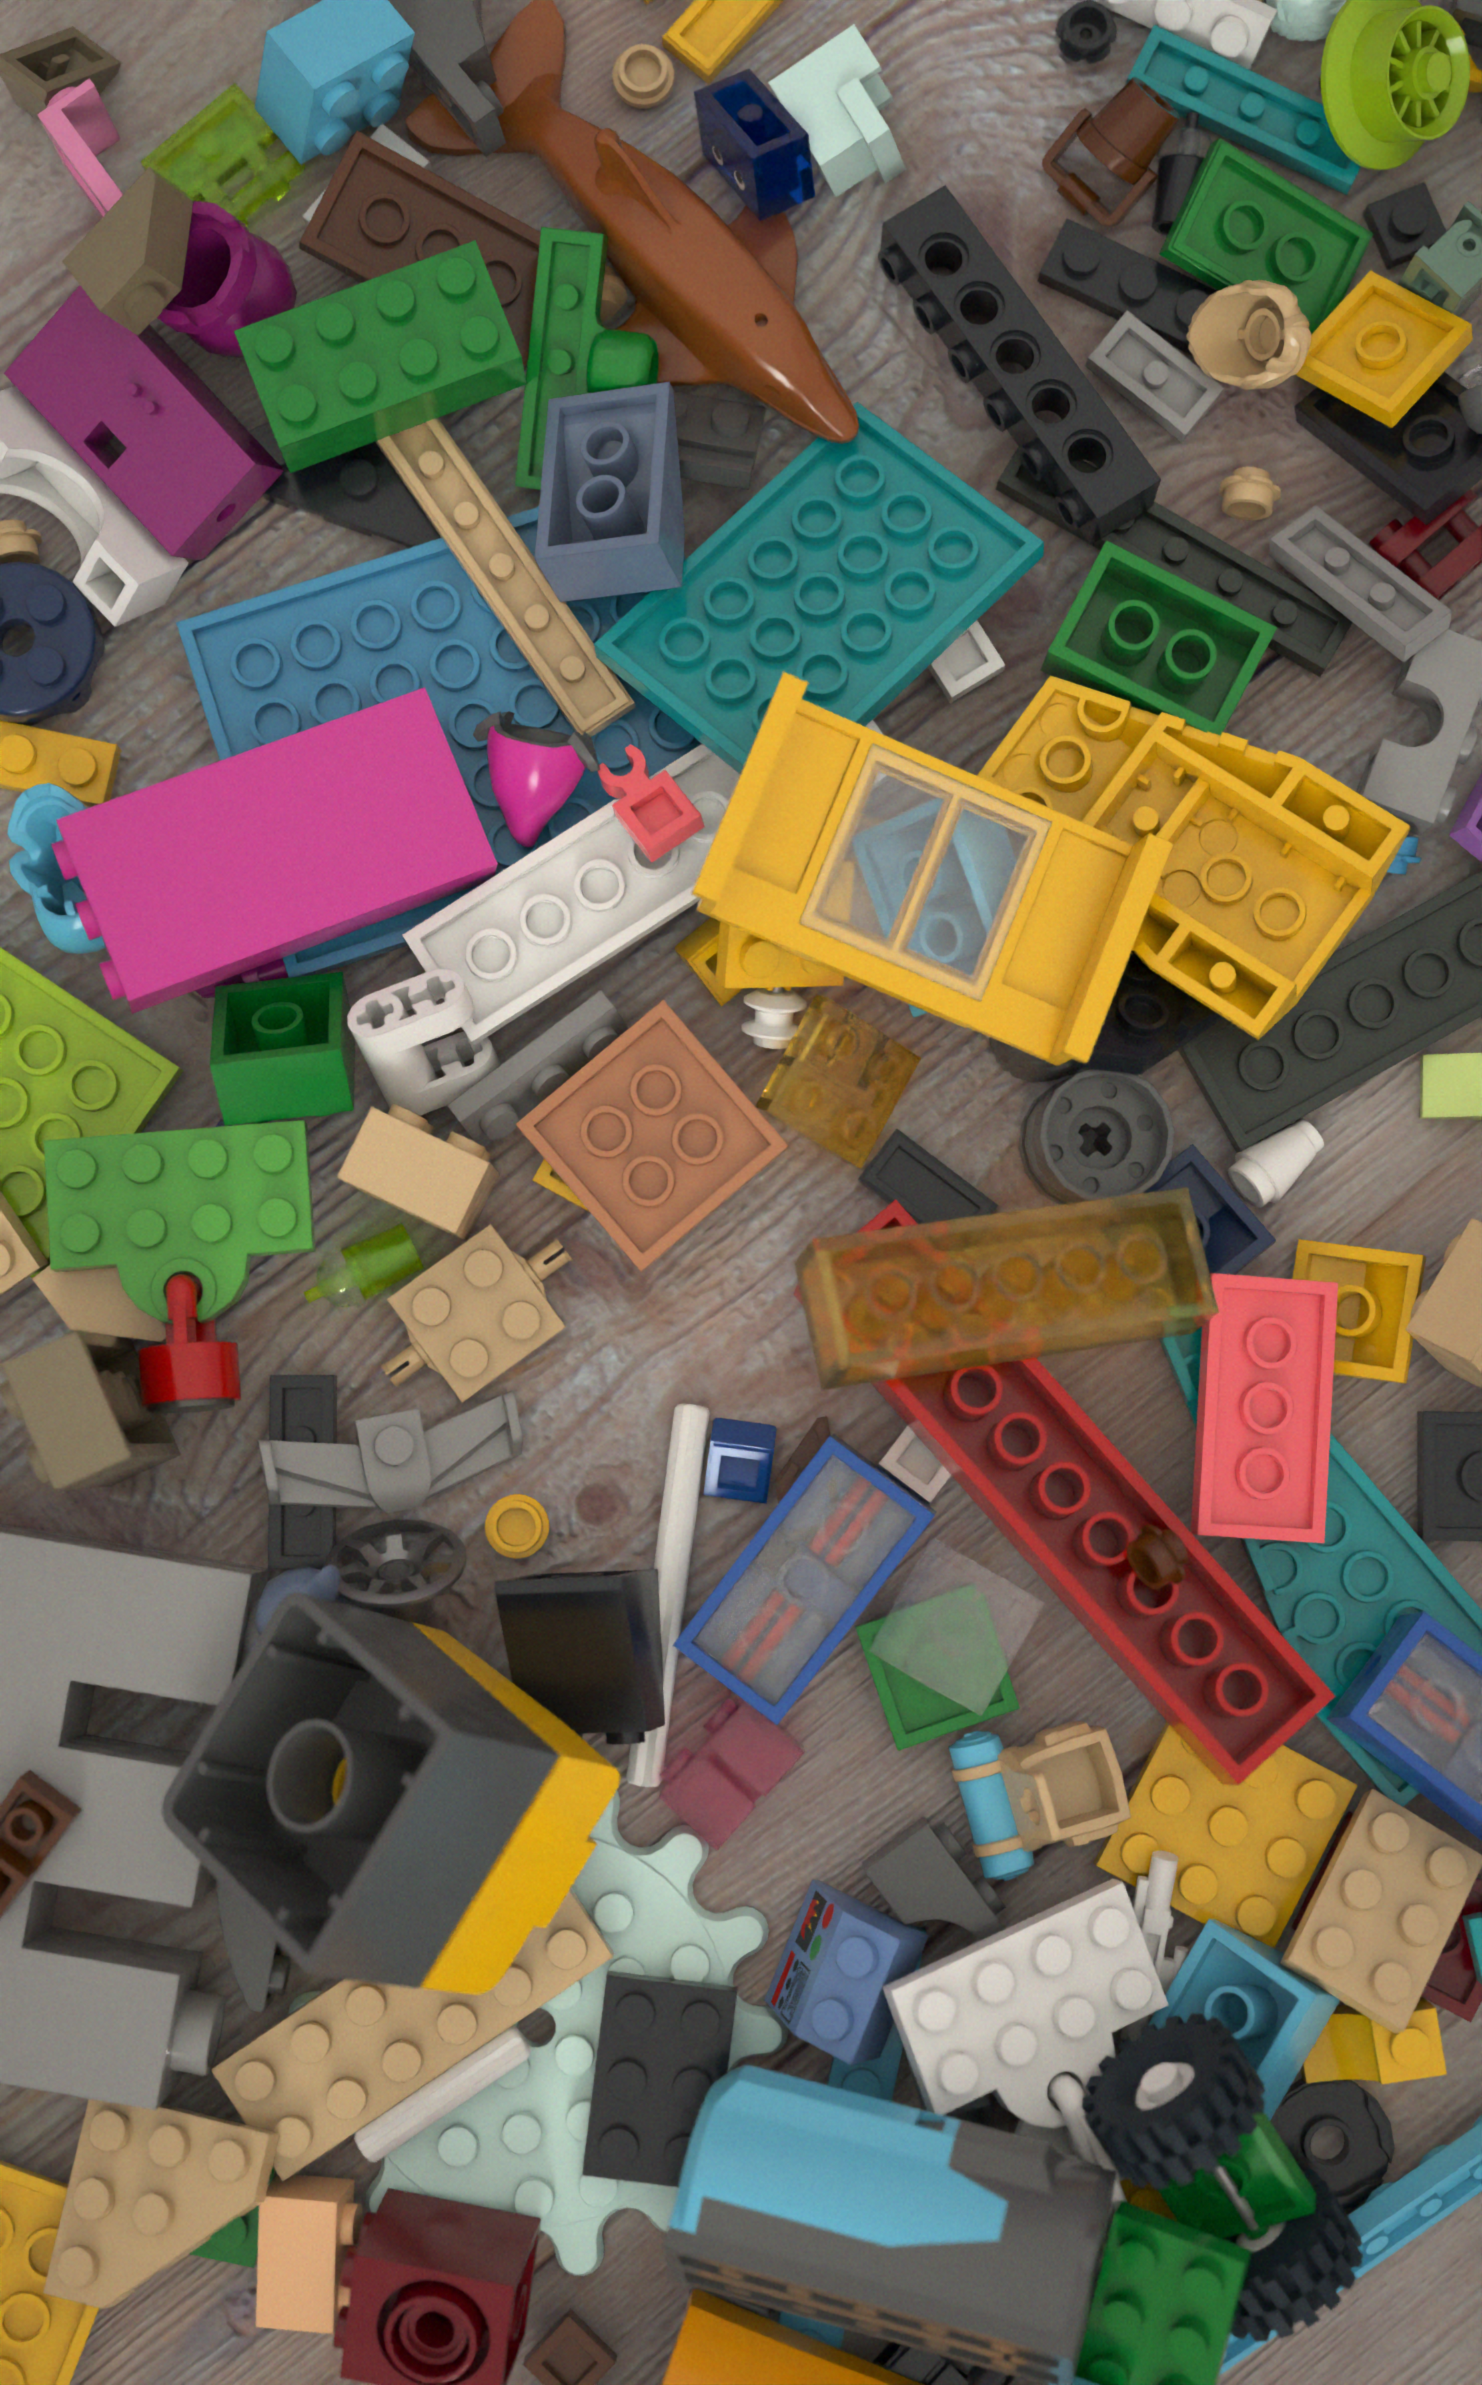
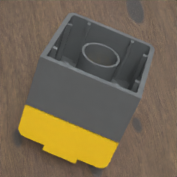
M295 1592L284 1597L278 1604L165 1794L162 1815L168 1829L308 1975L419 1988L421 1986L423 1989L480 1995L488 1992L501 1981L533 1927L547 1928L597 1846V1843L589 1835L619 1786L620 1773L617 1768L568 1725L447 1632Z

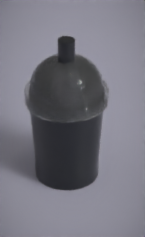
M1187 113L1185 127L1172 131L1156 154L1155 163L1158 165V177L1156 180L1152 229L1164 235H1168L1198 169L1209 150L1208 148L1213 143L1208 134L1198 129L1199 114Z

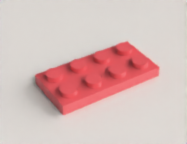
M1217 1273L1205 1274L1191 1516L1192 1534L1324 1543L1338 1283Z

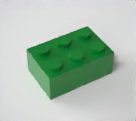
M1106 540L1055 636L1040 671L1130 701L1132 707L1157 715L1164 712L1185 719L1187 725L1206 733L1209 731L1221 735L1277 627Z

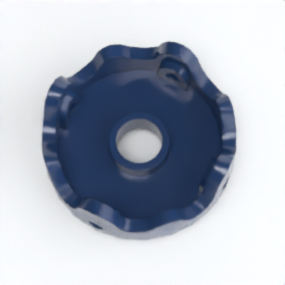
M26 562L0 564V719L32 726L50 717L63 713H74L80 710L90 699L92 676L105 650L103 635L92 605L70 580L55 570L40 564ZM18 625L33 628L35 639L28 652L19 656H11L4 652L3 638L8 630Z

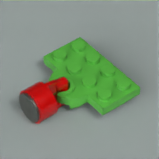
M305 1120L44 1140L51 1270L54 1272L117 1267L123 1290L137 1308L165 1323L166 1345L151 1346L138 1350L141 1406L147 1407L149 1413L155 1414L204 1412L235 1407V1401L241 1400L238 1343L217 1341L216 1318L232 1305H237L249 1282L251 1257L316 1252L308 1126Z

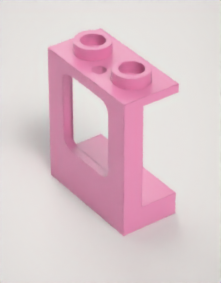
M89 78L77 87H67L59 91L51 98L47 108L37 114L65 168L100 216L103 217L123 194L96 156L119 141L120 137L95 85Z

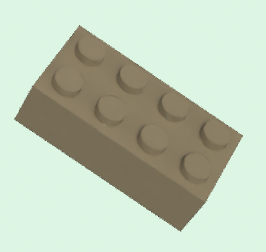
M76 1330L0 1364L7 1381L0 1384L3 1400L16 1421L24 1419L34 1442L27 1446L30 1463L42 1483L51 1481L54 1491L113 1486L181 1455L164 1414L149 1413L147 1407L141 1406L139 1356L131 1339Z

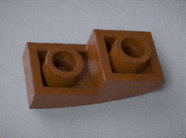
M28 1770L19 1777L0 1805V1920L83 1810L31 1770Z

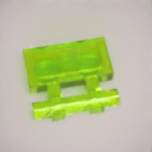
M233 83L140 161L144 171L150 166L184 191L192 201L216 203L244 223L246 227L249 226L247 218L270 198L278 201L291 190L289 183L303 172L306 166L304 163L300 164L289 150L284 152L274 162L263 152L279 138L254 109L255 104L236 83ZM247 166L255 175V178L230 198L221 186Z

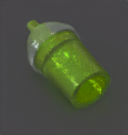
M400 1223L339 1249V1247L330 1250L331 1254L325 1257L317 1267L316 1280L318 1285L303 1293L308 1303L324 1297L329 1304L335 1307L348 1308L357 1305L359 1308L365 1305V1301L409 1275L424 1269V1266L405 1227Z

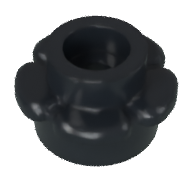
M1082 1L1073 5L1068 12L1062 14L1056 25V36L1061 40L1059 49L1067 59L1073 62H1079L1082 59L1086 60L1087 63L1094 64L1105 59L1111 50L1110 43H1113L1117 36L1116 24L1109 11L1103 5L1094 1ZM1088 30L1092 35L1091 38L1083 39L1080 35L1081 31Z

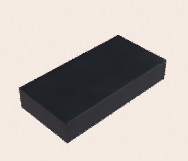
M897 1128L857 1180L888 1204L896 1199L927 1234L958 1257L998 1206Z

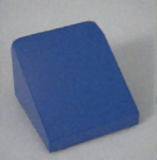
M715 1418L713 1420L703 1495L767 1504L776 1427L769 1424Z

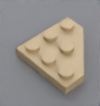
M89 2099L43 2293L101 2309L114 2307L133 2294L138 2286L161 2270L170 2268L211 2239L210 2236L235 2218L244 2216L265 2201L279 2133L161 2104L156 2110Z

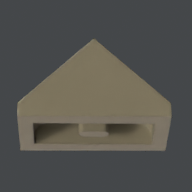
M74 27L0 54V76L15 104L40 123L41 121L37 114L47 108L51 98L59 91L67 87H77L90 78L99 95H101L117 75L121 65L119 60Z

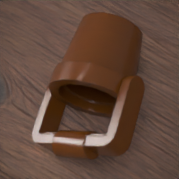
M1133 77L1094 117H1092L1093 114L1083 108L1047 151L1042 160L1043 170L1059 185L1057 192L1084 217L1090 214L1103 226L1119 225L1156 181L1158 175L1150 169L1149 165L1180 119L1178 112L1152 87L1136 77ZM1077 136L1083 145L1103 165L1121 179L1134 185L1113 212L1100 202L1101 197L1074 172L1069 173L1057 162Z

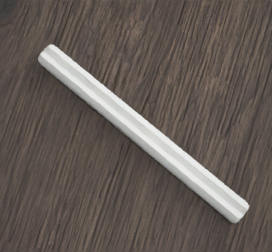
M681 1403L677 1404L674 1408L654 1569H658L665 1725L645 1732V1742L630 1745L626 1778L628 1783L636 1786L658 1787L663 1777L679 1650L673 1644L682 1631L710 1415L708 1408L701 1405Z

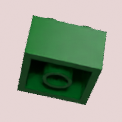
M343 972L216 986L210 1069L225 1126L246 1123L260 1124L271 1120L305 1116L322 1117L338 1112L354 1111L355 1039L347 1024V1016L351 1008Z

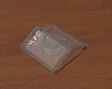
M931 1537L868 1651L927 1687L982 1716L1045 1602Z

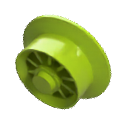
M1347 0L1334 18L1326 38L1321 63L1319 89L1322 94L1324 112L1331 133L1348 158L1367 169H1392L1411 159L1421 148L1425 140L1439 138L1454 126L1464 108L1470 83V58L1464 34L1457 21L1446 10L1433 5L1422 6L1418 0Z

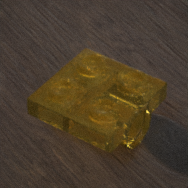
M816 994L755 1107L845 1163L862 1169L921 1057L832 999Z

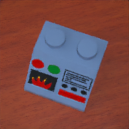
M818 1879L812 1880L764 2000L795 2036L849 2065L880 2058L894 2024V2018L882 1987L915 1971L928 1935L906 1924L904 1925L893 1917Z

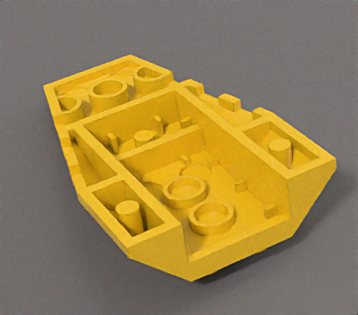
M1051 675L977 775L980 778L1133 845L1149 833L1173 843L1132 950L1150 970L1257 1040L1267 1033L1301 999L1371 902L1410 831V825L1301 757L1280 750L1275 754L1248 745V740L1222 732L1221 735L1209 731L1206 733L1187 725L1185 719L1164 712L1157 715L1131 706L1130 701Z

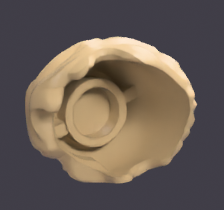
M1245 280L1242 283L1226 287L1211 294L1198 307L1188 326L1189 332L1186 335L1189 341L1188 349L1193 354L1195 362L1201 367L1202 371L1218 381L1238 386L1244 390L1272 388L1298 373L1304 364L1311 344L1309 321L1297 304V296L1286 286L1265 280Z

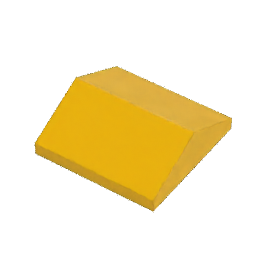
M1298 1239L1292 1279L1338 1283L1334 1375L1407 1384L1414 1337L1405 1329L1411 1321L1412 1307L1421 1294L1426 1256Z

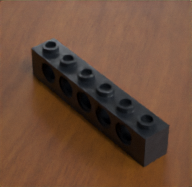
M946 185L883 222L880 252H878V261L883 273L894 286L901 284L913 300V309L921 326L929 334L936 332L949 349V361L958 377L965 383L972 381L984 398L983 405L992 424L1001 432L1007 430L1017 445H1021L1019 456L1025 469L1036 481L1043 479L1055 496L1056 509L1063 522L1071 530L1079 529L1091 545L1151 508L1161 478ZM943 266L951 269L954 274L940 276L934 274L929 269ZM971 314H979L986 317L990 322L977 325L970 323L964 317ZM1013 362L1021 365L1026 371L1012 374L1004 371L999 365ZM1051 411L1062 420L1057 423H1046L1038 419L1035 413ZM1080 459L1087 460L1093 463L1098 470L1092 473H1083L1076 470L1070 462Z

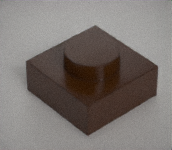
M569 2309L525 2356L523 2365L543 2385H596L616 2363L617 2354Z

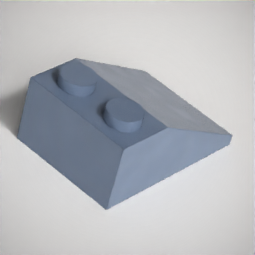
M664 382L549 399L535 561L558 600L566 602L682 587L685 526L674 391L671 383Z

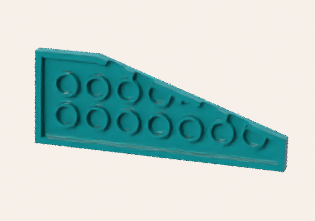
M1204 1300L1177 1322L1170 1317L1155 1330L1195 1429L1197 1427ZM1330 1433L1324 1543L1240 1538L1277 1631L1335 1695L1315 1716L1377 1790L1404 1807L1420 1792L1326 1718L1400 1615L1425 1611L1482 1656V1610Z

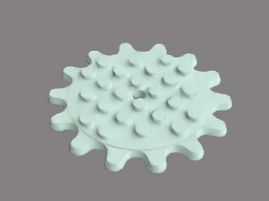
M616 1790L589 1835L597 1843V1846L571 1887L613 1950V1957L539 2007L548 2011L553 2016L556 2023V2031L551 2038L542 2044L526 2038L531 2049L527 2060L381 2158L382 2165L379 2174L372 2181L366 2192L365 2204L367 2211L376 2213L387 2189L391 2188L541 2218L540 2231L546 2234L553 2243L559 2265L565 2272L574 2276H586L593 2273L600 2266L604 2257L603 2227L609 2216L618 2210L626 2208L638 2210L646 2215L659 2231L667 2233L679 2187L583 2176L582 2171L607 1972L614 1971L734 1986L733 1975L737 1966L745 1958L761 1950L768 1939L769 1928L767 1920L754 1907L741 1906L726 1912L714 1913L704 1909L697 1902L693 1893V1882L696 1874L708 1858L709 1851L707 1838L700 1829L692 1825L683 1824L673 1827L659 1842L651 1846L638 1847L631 1845L622 1837L618 1830L617 1817L620 1809V1796L618 1790ZM308 1991L297 1996L289 2007L288 2015L323 1991ZM738 1994L728 2073L743 2059L752 2056L775 2054L784 2046L788 2036L787 2026L771 2007L752 2005L743 2001ZM519 2021L514 2024V2026H516L518 2029H519Z

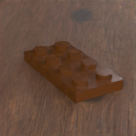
M356 130L299 242V249L362 283L476 240L522 356L525 369L528 362L541 232Z

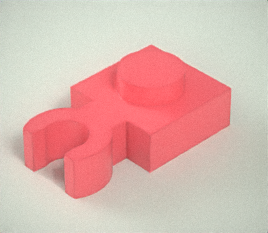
M630 744L624 748L627 759L633 767L628 774L616 776L609 771V768L604 763L599 765L600 770H598V774L604 790L610 796L620 799L612 805L616 818L652 863L703 829L704 823L701 814L666 770L649 779V770L643 753L637 747Z

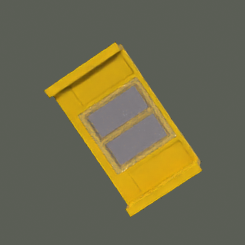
M783 672L691 894L700 898L696 911L785 948L787 952L961 1027L973 1029L1056 1066L1070 1059H1075L1084 1064L1087 1063L1173 843L1151 833L1144 836L1134 845L805 701L802 697L808 682Z

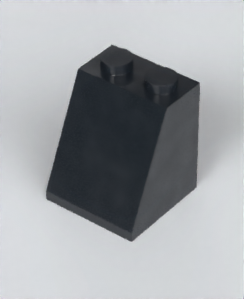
M658 1569L543 1573L495 1581L496 1602L511 1680L514 1685L563 1721L582 1739L583 1733H606V1744L645 1742V1732L665 1725Z

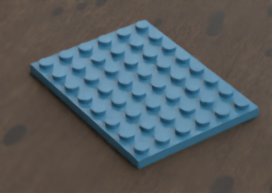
M539 507L507 517L534 558ZM442 538L176 622L220 761L425 687L498 865L495 875L616 799L604 790L598 771L590 772L586 768L576 788L563 806L546 824L536 843L532 847H524L514 840L492 790L487 740H476L473 736L476 726L493 713L510 711L515 713L511 724L542 728L570 736L575 731ZM650 591L566 601L565 603L592 642L595 643ZM614 672L634 701L635 708L591 737L599 765L604 763L609 768V771L616 776L628 774L633 767L627 759L624 748L631 744L643 753L650 777L702 744ZM481 884L283 958L288 977L325 973L408 946L402 936L404 933Z

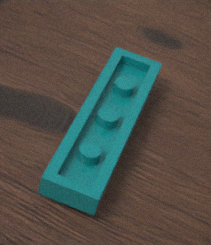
M1156 25L1153 26L1127 78L1126 84L1133 77L1139 78L1169 102L1178 112L1179 116L1186 119L1187 113L1199 114L1198 125L1345 195L1348 194L1361 166L1348 158L1335 141L1327 123L1322 104Z

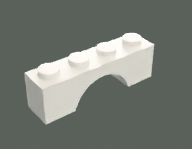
M16 386L0 391V493L19 496L40 505L56 516L68 528L77 542L81 555V566L72 583L114 627L165 605L186 569L188 561L185 558L170 555Z

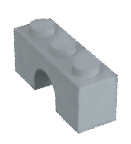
M1450 629L1444 631L1403 663L1392 695L1410 701L1423 710L1430 725V735L1427 744L1408 747L1383 738L1370 752L1356 790L1363 797L1410 825L1409 832L1421 836L1429 829L1435 821L1443 823L1447 818L1457 793V787L1449 785L1450 778L1456 762L1462 765L1467 762L1479 731L1477 728L1471 727L1470 724L1477 705L1482 706V641Z

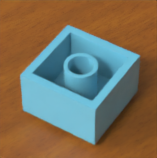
M322 0L266 31L254 109L300 164L307 162L320 153L324 156L331 155L341 149L350 136L355 134L356 130L360 131L369 125L379 127L396 114L400 107V97L405 75L409 68L408 62L415 32L388 0Z

